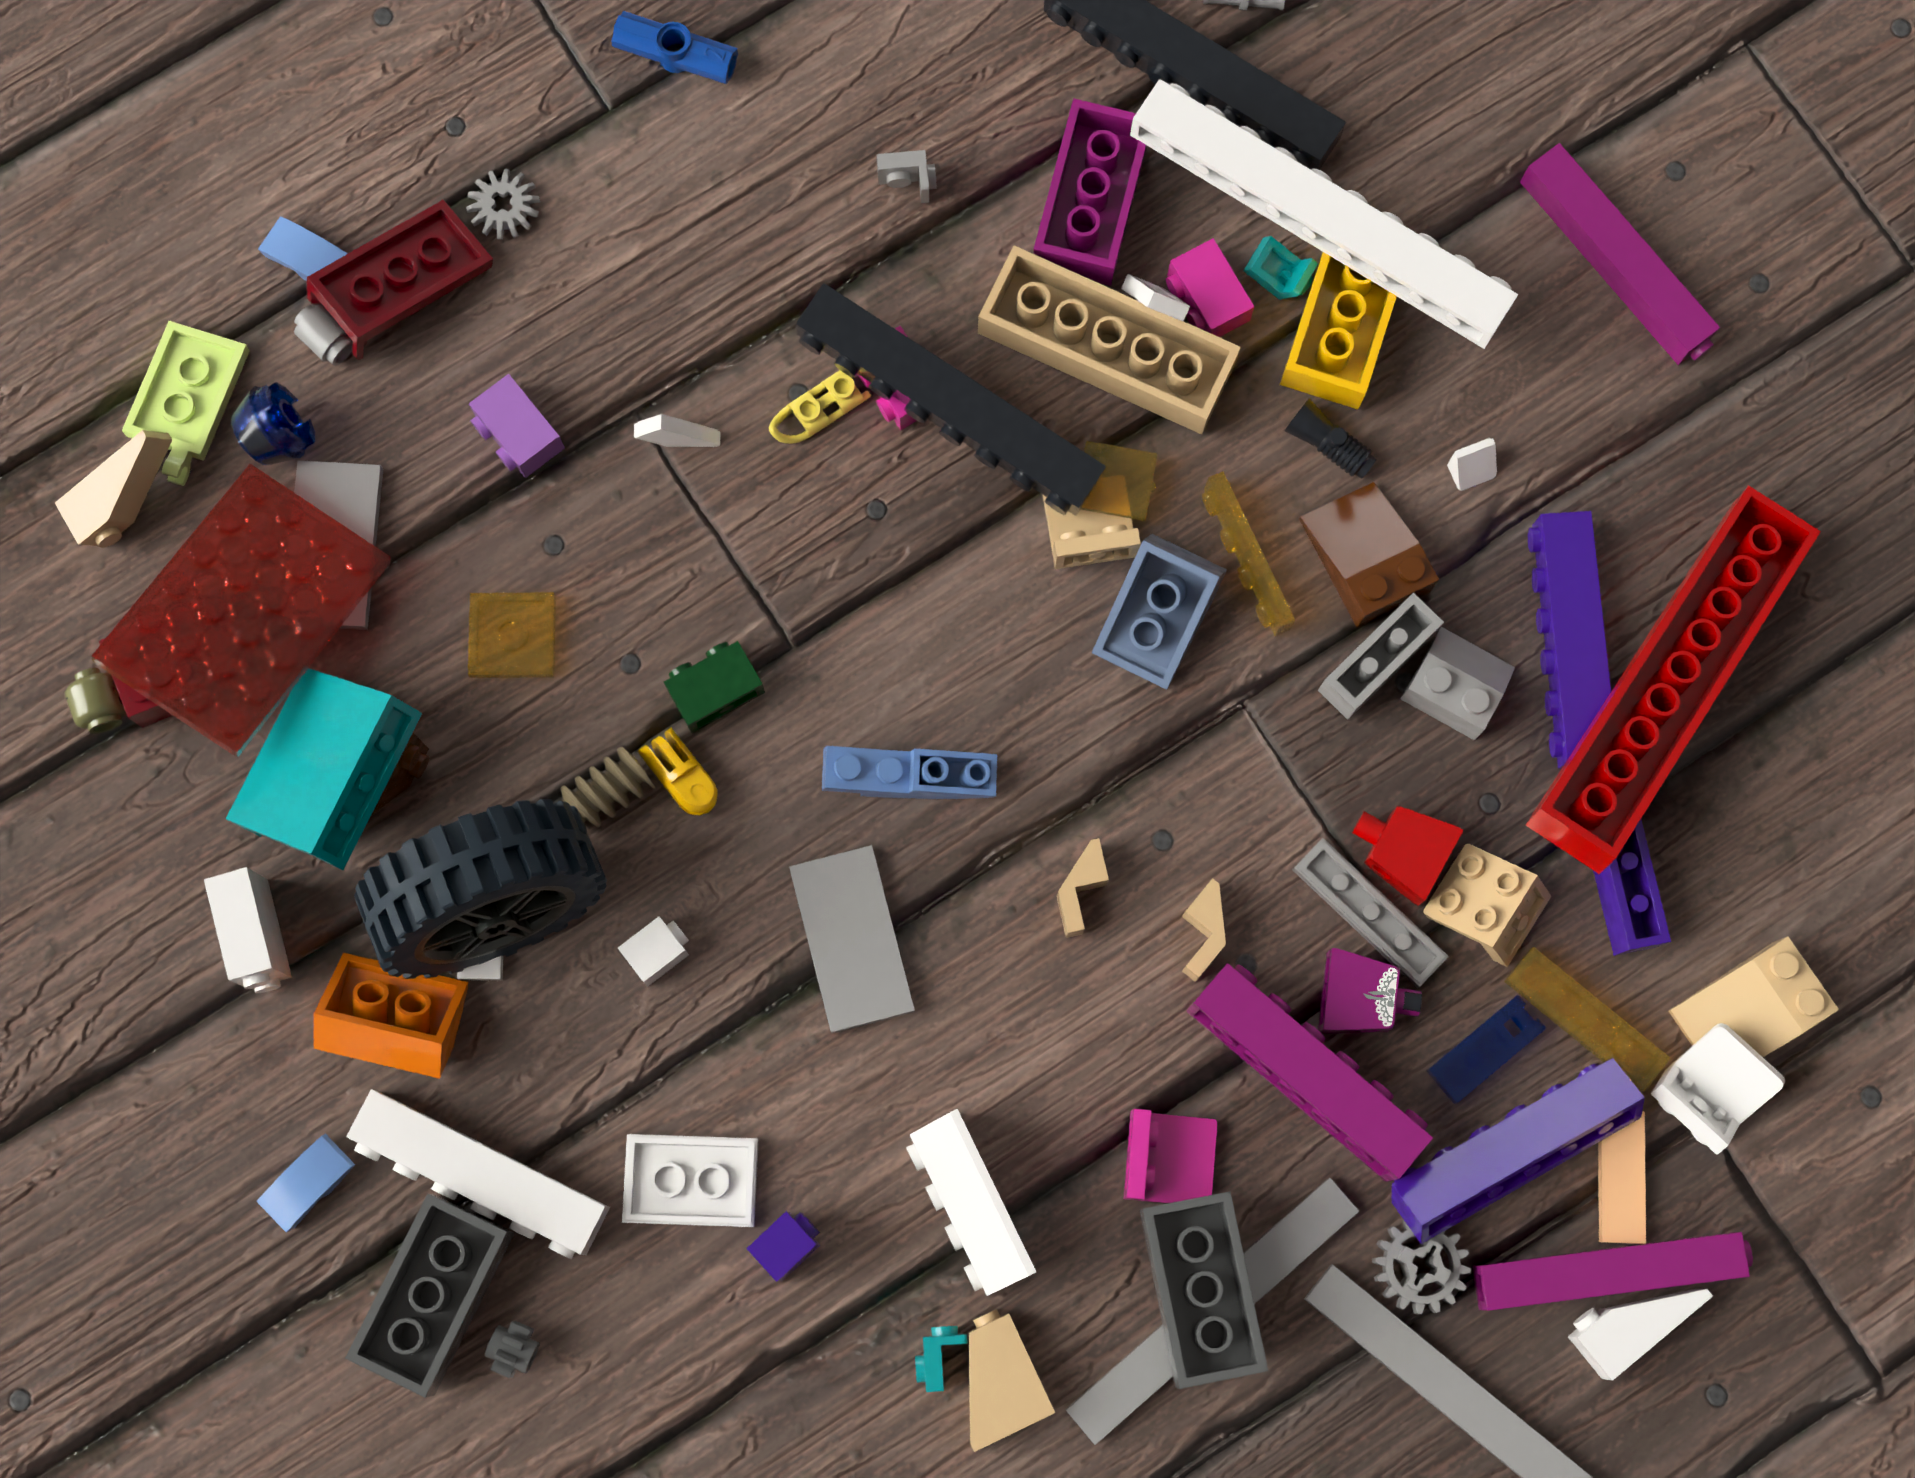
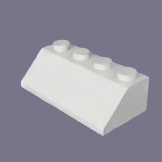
M958 1109L910 1134L914 1144L906 1147L917 1171L923 1168L927 1170L933 1184L925 1188L936 1211L945 1208L952 1224L944 1228L955 1251L964 1248L971 1264L963 1268L974 1291L983 1288L986 1296L1036 1273Z

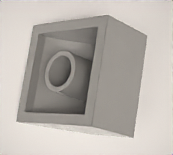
M1440 627L1400 699L1475 740L1485 730L1506 691L1515 667Z

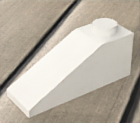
M1692 1289L1600 1309L1598 1312L1591 1308L1575 1320L1573 1325L1577 1329L1568 1338L1602 1379L1613 1381L1712 1298L1713 1295L1708 1289Z

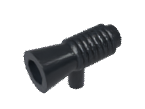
M1308 398L1284 430L1317 447L1319 453L1322 452L1323 456H1326L1328 460L1331 459V462L1335 463L1336 466H1340V469H1345V472L1349 473L1351 477L1357 475L1363 479L1377 460L1371 455L1372 450L1370 448L1367 449L1366 445L1358 442V439L1349 435L1338 424L1334 425L1310 398Z

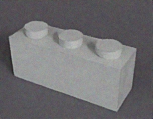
M1412 593L1324 680L1318 691L1348 720L1438 631L1444 621L1418 596Z

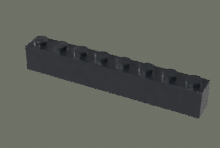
M1044 0V12L1057 25L1062 27L1069 26L1079 32L1088 44L1094 47L1102 46L1107 49L1124 66L1129 68L1136 67L1148 74L1154 84L1161 79L1169 85L1173 83L1183 87L1192 99L1204 106L1212 105L1218 108L1227 120L1239 127L1246 126L1253 129L1259 134L1262 141L1274 148L1281 147L1288 150L1295 156L1297 162L1309 169L1320 170L1342 136L1346 124L1344 120L1146 0Z
M825 283L820 287L796 323L797 335L801 337L799 342L809 351L820 355L822 351L836 360L834 365L850 377L855 378L859 374L871 382L869 388L880 397L889 401L893 396L906 404L904 411L912 418L921 423H925L928 419L941 428L939 433L946 440L957 446H960L962 442L976 451L974 456L980 462L992 469H995L998 465L1012 474L1009 479L1014 484L1028 492H1031L1032 488L1047 497L1045 503L1063 515H1066L1068 511L1075 516L1078 514L1105 472V465Z

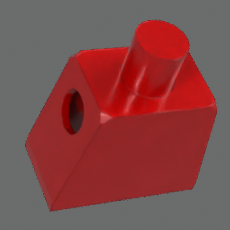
M1397 806L1389 815L1386 823L1364 811L1352 833L1373 845L1364 861L1365 865L1408 900L1419 906L1427 899L1463 829Z

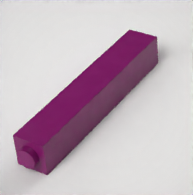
M1558 143L1528 166L1520 183L1676 364L1679 365L1690 356L1696 361L1714 346L1711 338L1720 329L1718 324L1565 148Z
M1731 1232L1472 1266L1478 1308L1479 1310L1489 1311L1750 1277L1748 1267H1751L1753 1264V1256L1749 1242L1743 1240L1742 1232Z

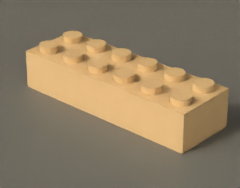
M1015 245L978 316V334L1199 434H1203L1233 371L1241 349L1238 345L1189 323L1148 308L1131 297Z

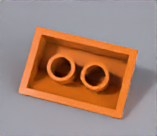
M343 952L314 1012V1049L440 1079L454 1047L467 995L468 982L441 975L431 978L419 975L415 979H406L403 977V974L395 977L383 971L378 960Z

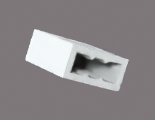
M247 867L204 879L228 980L243 986L244 989H254L255 993H264L280 988V981L292 978L268 879Z

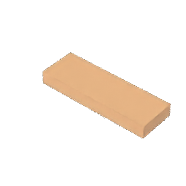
M1642 1111L1640 1119L1598 1142L1600 1243L1646 1244L1644 1111Z

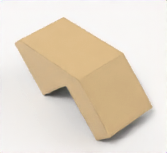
M1099 838L1089 842L1057 894L1066 938L1082 935L1085 930L1076 892L1107 886L1109 881Z
M1213 878L1182 916L1208 938L1182 970L1183 973L1195 982L1226 945L1220 886Z

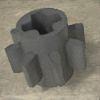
M512 1321L509 1329L498 1325L485 1352L486 1357L495 1360L491 1371L507 1378H513L516 1370L526 1374L540 1346V1342L530 1339L534 1329L517 1321Z

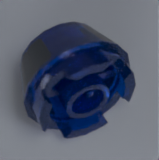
M278 382L267 386V384L262 387L254 386L231 417V425L240 446L255 461L262 465H272L299 459L305 454L307 447L315 443V430L311 419L305 423L302 421L299 413L292 405L298 399Z

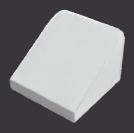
M1488 438L1454 452L1447 466L1460 491L1496 477V445L1493 438Z

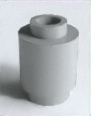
M322 304L315 307L308 305L296 316L294 334L323 362L329 361L332 365L336 366L353 352V341Z

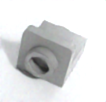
M925 150L876 154L879 185L887 184L892 188H901L910 185L911 182L919 181L921 203L929 202V189H937L935 164H927Z

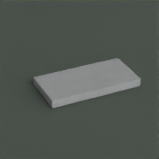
M297 461L281 623L284 626L368 630L383 468L381 465Z
M872 845L789 866L831 1034L915 1012Z

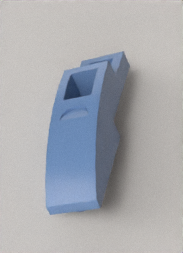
M826 746L823 749L822 791L861 793V796L884 798L969 799L996 797L997 754L915 748L911 751Z

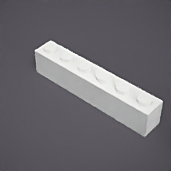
M372 1089L346 1136L357 1142L354 1149L356 1152L375 1161H378L380 1156L383 1155L396 1162L393 1167L394 1171L415 1181L421 1174L435 1181L431 1189L439 1194L455 1200L459 1193L474 1201L470 1209L492 1220H494L498 1213L512 1220L509 1228L530 1239H533L535 1234L538 1233L552 1240L548 1248L570 1259L573 1258L575 1252L580 1255H587L610 1209L609 1206Z

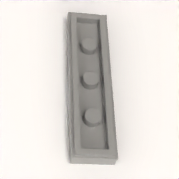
M1324 838L1292 869L1393 966L1400 968V973L1416 988H1419L1449 957Z

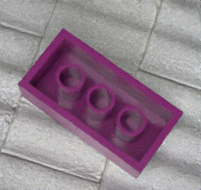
M1073 98L1033 254L1097 283L1111 286L1147 145L1130 135L1133 117L1136 113Z

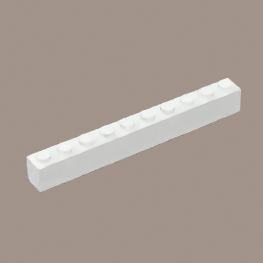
M1159 79L1133 117L1130 133L1132 137L1483 349L1489 343L1518 296L1517 293L1511 290L1510 285L1506 281L1495 276L1489 277L1475 269V265L1466 257L1450 254L1440 248L1438 242L1431 236L1424 233H1415L1405 227L1401 219L1396 215L1386 211L1380 212L1370 206L1367 200L1358 192L1342 189L1332 183L1331 178L1323 171L1307 168L1297 162L1295 156L1288 150L1281 147H1272L1262 141L1259 134L1253 129L1246 126H1237L1227 120L1218 108L1212 105H1202L1192 99L1190 94L1177 84L1172 83L1169 85Z

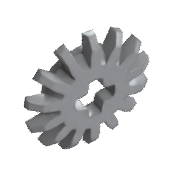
M504 169L502 180L497 181L494 171H489L488 175L491 180L489 185L480 179L475 181V184L482 189V192H468V198L477 200V203L466 206L467 213L478 211V214L471 223L475 227L479 223L484 222L485 226L482 234L487 236L491 229L494 228L497 229V239L503 240L504 230L510 229L513 238L519 236L516 230V226L519 224L527 230L532 227L525 218L527 215L538 217L539 212L531 208L530 204L539 203L540 197L528 195V192L536 188L533 182L520 185L525 177L524 174L520 172L510 181V170ZM508 194L512 196L510 199L512 209L507 212L505 209H500L496 212L493 210L496 207L494 197L499 195L504 198Z

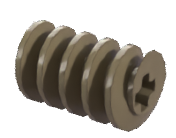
M623 747L617 749L620 759L619 763H616L607 756L603 758L606 772L603 773L594 766L589 768L591 782L576 776V792L565 785L560 787L563 801L578 809L584 825L585 821H589L594 826L600 827L602 825L599 815L600 811H603L611 818L616 816L613 804L615 801L628 808L630 806L628 792H632L640 799L643 798V782L656 789L634 755Z

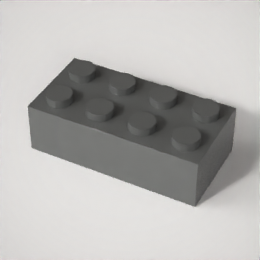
M1231 1192L1139 1210L1175 1387L1182 1389L1267 1372L1268 1367Z
M427 1194L345 1359L424 1398L435 1396L515 1232L441 1196Z

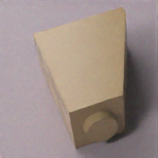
M997 1309L974 1319L973 1322L976 1329L968 1332L970 1444L974 1452L1055 1413L1010 1314L1007 1313L1000 1317Z

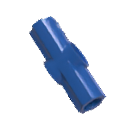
M626 11L618 15L611 40L614 48L660 62L663 68L669 72L680 73L687 71L724 84L731 80L738 57L737 48L690 33L687 27L679 22L662 24ZM671 44L683 45V48L679 51L672 52L666 50Z

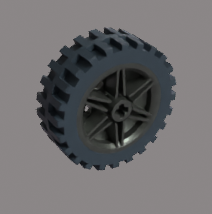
M540 799L536 803L531 804L529 800L516 801L512 806L502 807V805L488 807L486 812L476 815L469 813L460 816L458 821L445 826L440 824L429 829L428 834L418 839L411 838L402 843L400 850L395 853L388 852L380 858L379 866L370 867L364 873L365 879L358 882L354 897L382 970L395 977L403 974V977L406 979H415L419 975L431 978L437 977L443 972H449L450 974L462 972L464 968L477 964L480 965L499 956L505 955L508 957L517 953V950L543 941L544 937L552 932L563 930L568 926L569 921L582 917L587 912L586 907L594 906L599 901V894H603L606 889L607 879L580 813L575 806H570L569 803L560 800L554 804L551 799Z

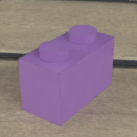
M509 374L469 403L476 416L470 420L485 441L492 436L501 447L496 451V454L510 472L517 467L526 478L565 449L560 436Z

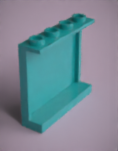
M303 667L226 820L260 837L263 835L344 870L422 713L390 694Z

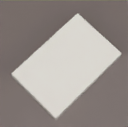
M627 1134L622 1223L754 1227L759 1139Z

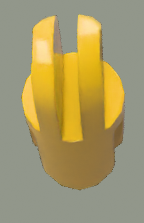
M672 727L665 732L667 741L661 736L651 741L655 754L647 745H644L637 751L681 809L690 815L697 816L709 813L713 809L718 795L716 785Z

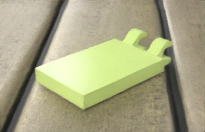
M168 321L122 431L126 437L130 438L135 437L142 430L169 433L172 442L168 450L171 451L164 462L162 473L168 475L167 480L169 482L184 486L189 477L192 457L204 460L250 350L246 344L172 321Z

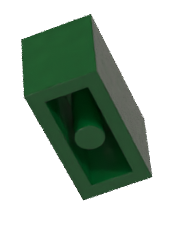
M738 641L731 645L728 642H723L707 651V658L693 666L691 662H687L676 667L669 673L670 678L663 682L691 733L765 693L760 678Z

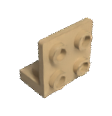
M1123 476L1100 479L1076 516L1069 511L1066 515L1055 511L1045 503L1047 497L1043 495L1055 569L1136 557L1141 542L1138 528H1133L1125 478Z
M1465 844L1423 912L1427 918L1480 943L1493 961L1508 967L1551 898V895L1538 875L1471 844Z

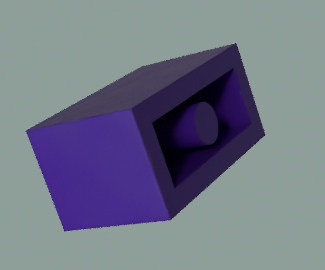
M786 1211L746 1249L776 1282H782L820 1246L814 1239L820 1232L803 1213L799 1212L794 1217L790 1212Z

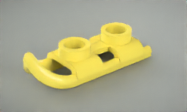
M839 370L787 404L771 421L769 432L776 440L782 443L794 444L802 442L869 399L871 394L868 390L861 394L855 386L853 379ZM828 390L826 394H824L818 399H815L817 396ZM836 402L840 408L827 416L823 409ZM794 413L806 431L798 435H786L779 432L777 427L786 417Z

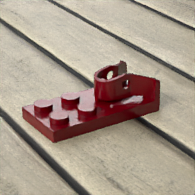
M441 200L308 276L307 299L313 305L322 304L353 341V355L357 360H361L364 355V347L369 339L492 268L493 258L448 204Z

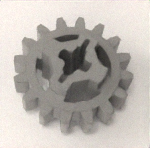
M1403 1220L1404 1231L1402 1232L1394 1226L1389 1227L1387 1230L1392 1240L1390 1242L1378 1240L1376 1244L1385 1251L1383 1257L1372 1258V1263L1383 1268V1272L1374 1276L1375 1281H1386L1388 1284L1382 1295L1385 1298L1398 1295L1396 1307L1399 1309H1404L1408 1306L1409 1302H1412L1414 1314H1422L1425 1304H1428L1432 1313L1440 1312L1439 1301L1441 1299L1447 1304L1453 1305L1456 1301L1451 1293L1452 1290L1465 1291L1467 1288L1459 1280L1460 1274L1471 1273V1268L1460 1263V1259L1469 1254L1468 1250H1457L1455 1247L1461 1236L1458 1233L1445 1236V1231L1423 1244L1420 1243L1419 1247L1410 1249L1407 1246L1401 1245L1406 1239L1415 1236L1406 1222ZM1443 1248L1449 1259V1269L1444 1267L1440 1256ZM1426 1255L1425 1264L1430 1267L1429 1273H1420L1417 1276L1418 1267L1412 1264L1413 1259L1423 1258ZM1393 1261L1399 1264L1403 1275L1400 1284L1394 1274ZM1433 1282L1442 1286L1430 1295H1417L1425 1284Z

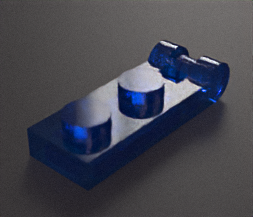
M1518 994L1426 1070L1453 1104L1461 1101L1546 1029L1539 1018L1533 1019L1525 1010L1524 1006L1526 1003ZM1510 1018L1521 1030L1514 1037L1503 1025Z

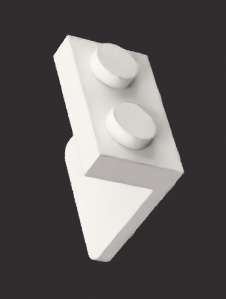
M1719 1023L1664 1071L1651 1095L1658 1100L1660 1106L1667 1113L1674 1115L1691 1131L1697 1141L1707 1145L1715 1154H1719L1729 1145L1739 1125L1782 1089L1785 1084V1078L1728 1025Z

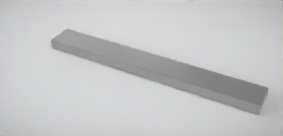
M1331 1178L1325 1180L1243 1253L1254 1304L1359 1212ZM1163 1324L1065 1409L1094 1445L1173 1377Z
M1333 1264L1328 1267L1304 1298L1310 1305L1519 1477L1593 1478Z

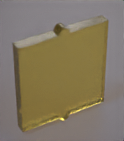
M1086 441L1084 452L1105 465L1106 469L1081 510L1146 521L1150 494L1156 488L1153 477L1158 453Z

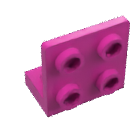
M1133 1109L1130 1112L1123 1199L1173 1203L1212 1195L1217 1121L1215 1119L1151 1113L1152 1110Z

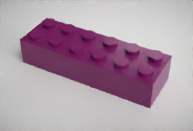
M1227 963L1186 1012L1385 1182L1400 1179L1433 1139L1425 1131L1428 1124L1412 1110L1407 1109L1405 1112H1402L1391 1102L1394 1098L1393 1094L1381 1083L1373 1080L1369 1084L1357 1073L1360 1067L1352 1058L1342 1051L1335 1055L1322 1044L1326 1038L1308 1022L1301 1026L1288 1015L1292 1009L1280 997L1273 993L1267 997L1255 987L1258 980L1247 969L1239 964L1233 968Z

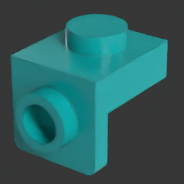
M1267 236L1263 237L1243 271L1281 300L1301 296L1309 289L1314 279L1312 274L1318 262L1313 258L1299 259L1275 238Z
M958 1326L931 1327L932 1336H923L924 1355L915 1356L916 1381L917 1383L925 1382L926 1392L944 1391L941 1345L968 1344L967 1334H958Z

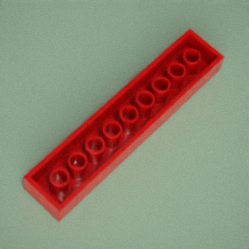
M1749 485L1723 517L1526 823L1527 827L1598 874L1617 858L1821 532L1820 530Z

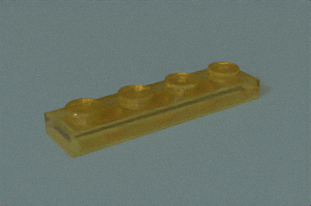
M1222 471L1208 477L1204 488L1205 493L1202 494L1204 505L1211 517L1217 515L1223 530H1220L1222 543L1229 554L1235 553L1241 567L1237 568L1239 578L1247 591L1253 590L1259 604L1255 605L1260 622L1265 628L1270 626L1274 636L1289 631L1295 622L1293 614L1224 472Z
M1535 947L1529 949L1504 981L1603 1063L1613 1058L1640 1092H1645L1671 1059Z

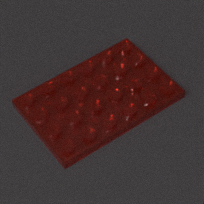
M249 464L92 654V662L238 758L390 564L391 557L252 464Z

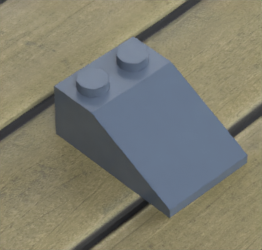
M1154 534L1149 535L1141 543L1092 650V654L1167 690L1211 606L1227 569Z

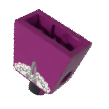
M1331 948L1326 953L1318 1030L1322 1034L1388 1032L1394 1027L1395 1014L1419 1016L1422 992L1398 988L1400 968L1342 949Z

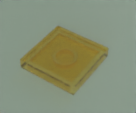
M470 593L468 676L470 678L554 677L555 593Z

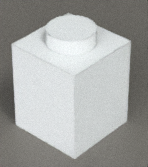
M659 916L619 946L618 949L641 980L649 986L689 956L683 948V945L689 940L674 920L666 925Z

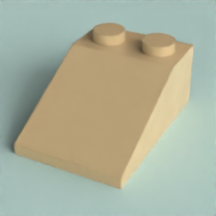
M1787 936L1772 942L1670 1009L1669 1013L1692 1046L1714 1026L1723 1023L1728 1025L1757 1053L1765 1057L1808 1031L1839 1009Z

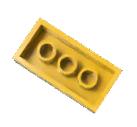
M1322 252L1280 385L1358 410L1366 395L1397 296Z

